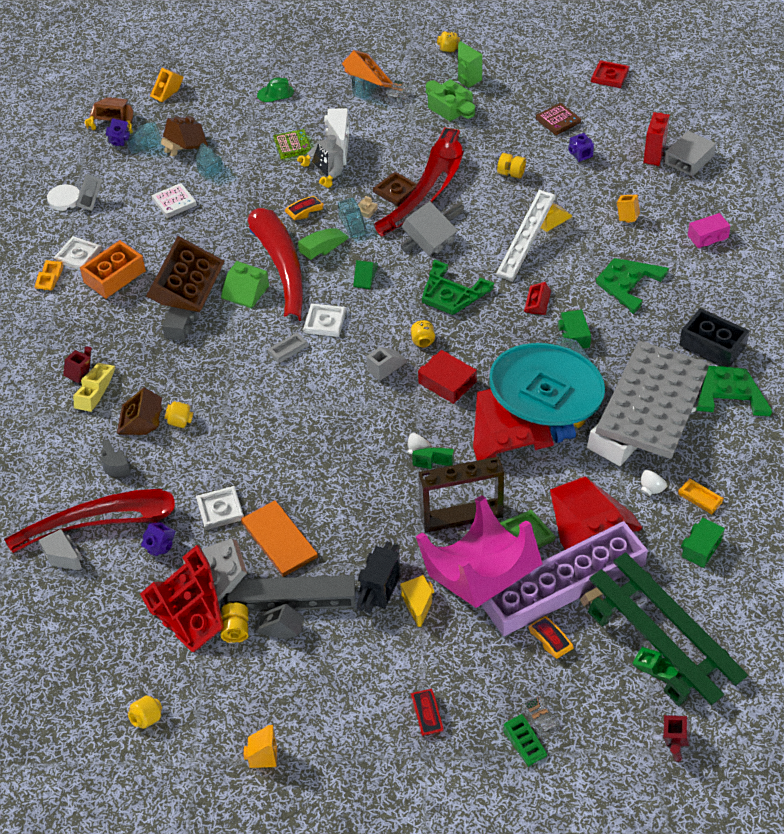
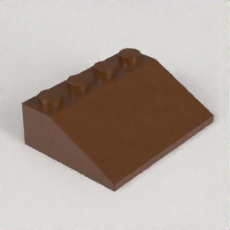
M177 236L146 297L161 305L200 312L225 261Z

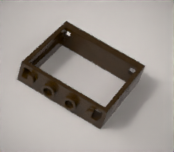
M493 457L418 472L420 518L424 532L428 533L473 524L476 515V502L430 511L429 490L495 478L494 498L488 499L487 502L497 519L503 518L504 470L500 458Z

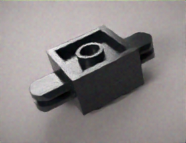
M387 541L384 548L375 546L373 553L368 554L367 565L365 569H361L358 576V581H360L359 593L361 595L357 602V610L363 611L365 609V613L371 614L374 606L386 609L401 577L399 544L394 543L392 546V542Z

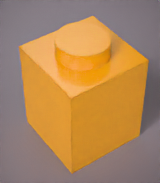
M638 194L621 195L617 201L619 221L630 223L637 220L640 214Z

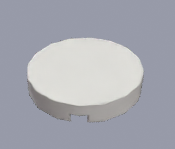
M67 184L54 187L47 195L50 207L59 211H65L69 207L71 209L76 207L79 189Z

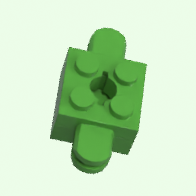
M451 79L443 84H439L435 80L426 83L428 108L450 122L460 115L466 119L472 118L475 115L473 92Z

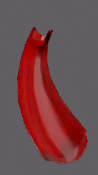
M442 138L432 146L424 173L413 192L393 212L374 223V227L380 236H384V232L391 228H394L391 230L393 231L403 225L402 223L396 227L395 223L409 214L424 199L443 171L447 173V177L441 189L430 200L431 203L448 186L459 168L464 153L461 144L457 140L454 143H448Z

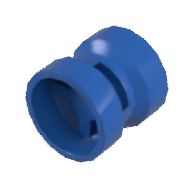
M574 424L550 426L551 435L555 443L576 437Z

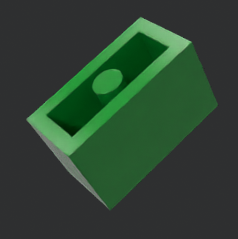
M583 310L561 312L560 320H558V329L563 333V344H566L567 348L571 350L590 348L591 333Z
M702 517L698 524L695 523L693 525L690 537H686L681 544V549H683L682 558L705 568L723 540L725 528Z

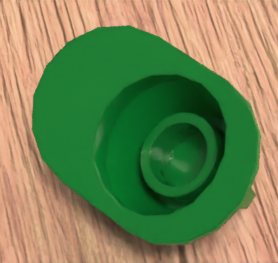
M276 77L270 80L267 87L258 91L257 98L262 102L286 99L294 94V90L289 86L287 78Z

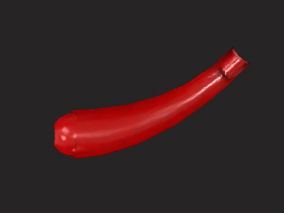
M266 208L254 209L249 214L247 221L249 228L265 247L278 269L285 297L284 317L294 314L301 321L303 284L301 266L295 245L285 225L273 210Z
M163 489L134 490L108 495L51 515L5 538L4 541L10 551L14 553L56 531L30 541L29 538L82 518L111 512L136 511L140 512L143 517L86 522L62 528L61 530L65 532L87 526L114 523H157L172 513L175 500L170 492L163 491Z

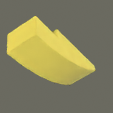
M97 363L81 380L82 387L73 395L75 409L92 412L108 387L115 371V366Z

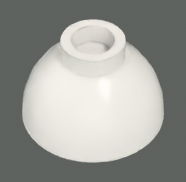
M410 433L408 438L409 450L407 453L412 456L415 450L433 448V446L420 435Z
M644 470L641 476L642 488L640 489L644 494L650 497L652 494H658L667 488V483L663 478L650 470Z

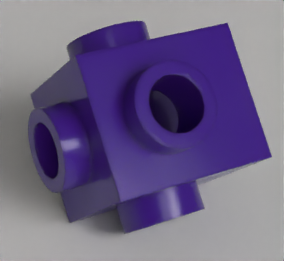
M112 118L110 127L106 129L108 143L114 146L125 145V142L130 137L128 122Z
M585 133L570 137L568 150L580 162L593 157L594 143Z
M161 522L151 523L143 534L141 546L154 556L166 554L172 548V541L176 531Z

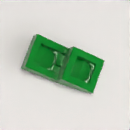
M424 448L415 450L412 453L413 466L432 469L433 463L452 466L454 464V449Z
M641 647L632 663L640 671L665 683L674 676L677 679L681 676L667 659L662 657L660 652Z

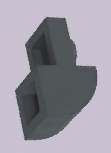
M109 439L101 441L104 449L100 450L102 454L100 461L104 472L114 478L130 476V469L123 451L114 452Z

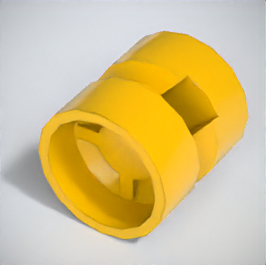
M502 153L498 161L497 173L506 176L510 174L511 177L521 179L526 168V158L520 156L513 158L511 154Z
M229 603L222 607L221 616L224 628L221 630L220 635L224 641L237 643L243 642L248 638L249 611L245 605Z

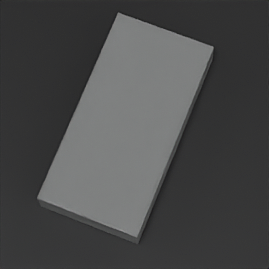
M297 332L269 348L268 354L279 364L308 347V342Z

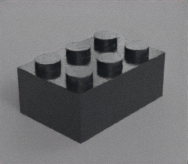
M699 308L681 330L679 345L724 367H730L747 346L750 330Z

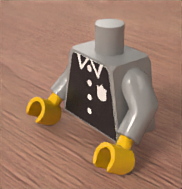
M328 135L326 140L318 141L307 153L306 157L301 155L297 159L301 163L300 165L305 167L309 166L310 159L312 158L311 162L327 176L321 177L319 181L326 188L332 186V179L342 175L344 152L336 144L337 137L334 135Z

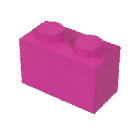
M718 213L689 223L687 236L697 248L709 246L712 243L724 241L729 237L730 224Z

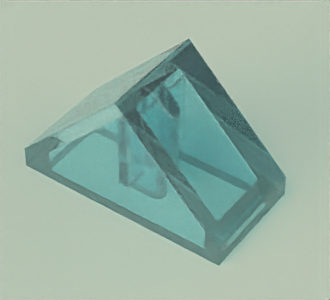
M352 75V93L357 98L367 100L379 87L367 80Z

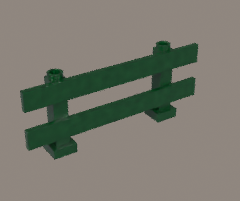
M626 552L613 561L630 579L621 588L603 569L589 577V580L606 597L604 600H601L599 597L594 599L588 610V613L599 625L604 627L609 623L612 614L619 610L683 676L679 680L676 676L672 677L663 690L678 707L686 701L690 691L694 688L711 706L721 699L725 694L709 678L718 669L735 687L749 676L729 656V653L721 648L653 580L652 576L645 572ZM643 592L707 658L696 665L632 599Z

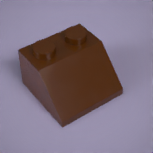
M175 116L174 118H167L163 137L184 149L208 147L202 126L199 122L195 121L194 117L186 116V118Z
M144 387L122 404L117 434L147 435L151 431L156 430L160 424L159 416L162 411V397Z

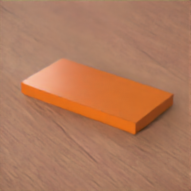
M275 500L241 518L243 526L282 577L318 558V553Z

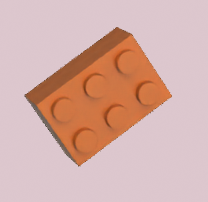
M121 240L80 267L83 282L105 299L146 271L143 256Z

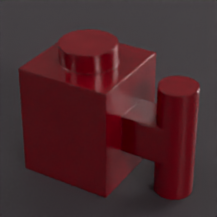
M90 346L84 348V353L74 350L65 359L63 376L78 384L89 373L92 352Z
M664 715L663 738L666 746H671L670 751L673 759L679 762L682 760L681 746L689 747V720L687 716Z

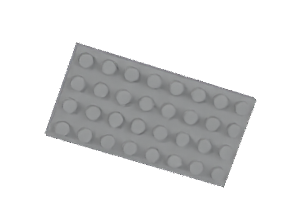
M638 341L598 423L595 433L672 459L705 380L710 363L652 345L648 342Z

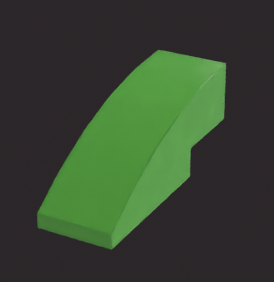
M338 228L320 230L298 241L299 252L312 260L320 253L326 255L349 239V236Z

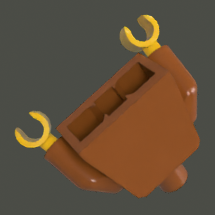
M106 97L94 103L89 115L90 118L85 120L86 128L88 129L91 126L92 130L96 129L94 119L112 121L113 118L128 122L130 134L133 132L131 124L133 108L128 104L127 99Z

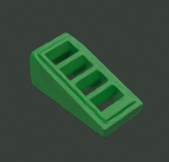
M523 714L504 723V734L528 767L547 756L546 751ZM524 733L526 734V736L518 740L517 737L521 736ZM529 741L532 742L531 744L523 748L522 745L528 743ZM535 748L538 750L529 756L527 755L528 752Z

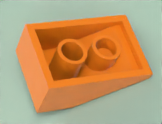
M353 50L342 63L345 67V72L350 76L353 75L388 88L396 87L367 53Z

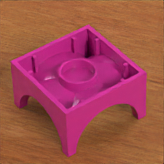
M482 495L475 499L476 515L470 530L455 544L438 547L433 545L423 532L416 536L428 575L475 608L543 564L531 523L524 521L519 524V536H513L500 524L493 514L486 497Z

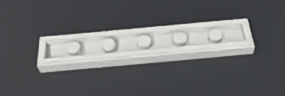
M541 190L538 191L496 273L497 277L514 281L555 200L554 194Z

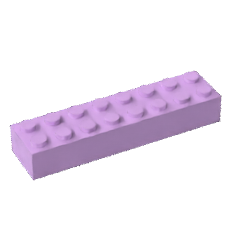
M623 521L542 561V565L481 606L504 637L597 588L589 580V577L599 570L603 569L613 581L623 577L625 574L613 563L623 553L626 552L640 567L646 565L648 550Z

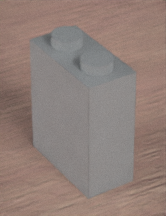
M687 131L666 151L665 164L690 176H694L714 156L716 143Z
M431 201L408 216L402 225V228L428 256L441 252L445 244L450 245L456 239L455 235L458 231Z

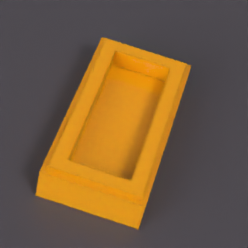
M690 478L678 491V495L710 514H713L724 500L721 496Z

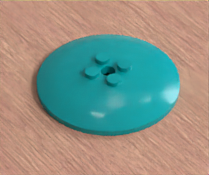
M528 343L512 347L496 358L489 374L491 391L496 400L506 410L519 418L542 425L561 426L583 421L599 409L605 394L603 377L591 361L571 349L554 344Z

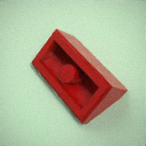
M546 282L530 286L524 308L525 313L546 315L551 289Z

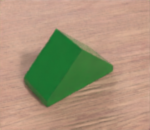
M356 260L353 287L371 289L378 263Z

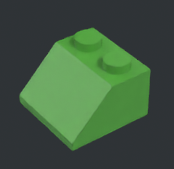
M460 41L458 42V81L470 88L482 80V54Z
M236 261L227 273L221 298L252 309L269 287L267 271Z

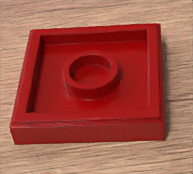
M600 60L591 77V83L621 88L630 70V66Z

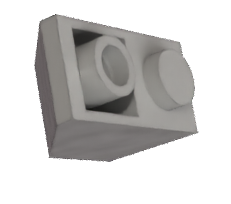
M379 347L366 356L367 371L379 381L407 363V359L396 350Z
M61 529L39 540L41 549L51 566L75 570L82 568L79 562L82 560L78 549L73 550V542L70 536H65Z

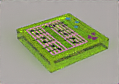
M304 129L273 135L280 160L304 155L311 150Z

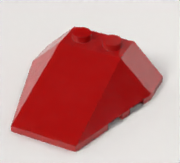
M491 388L477 392L473 449L477 461L497 457L496 454L532 444L535 450L554 446L547 425L533 423L512 414L496 400Z
M586 476L550 489L559 540L564 550L623 521L633 533L642 529V526L630 510Z
M196 545L182 557L185 564L164 582H153L140 593L149 612L152 615H156L165 627H169L191 652L197 651L224 628L210 564L199 545Z

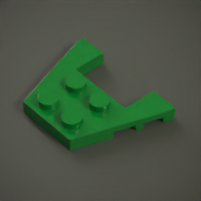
M614 258L596 278V284L610 296L616 297L621 305L624 304L632 314H635L641 307L643 300L630 295V291L643 276L661 282L668 274L669 268Z
M434 259L429 279L422 295V303L454 315L492 291L494 283L480 277L472 288L465 287L443 278L444 274L448 271V264Z
M708 367L696 411L713 412L715 408L714 398L749 400L753 415H771V407L746 368Z

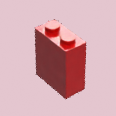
M653 112L646 134L643 163L660 166L667 142L669 114Z
M442 349L418 370V383L452 404L457 402L477 382V370Z

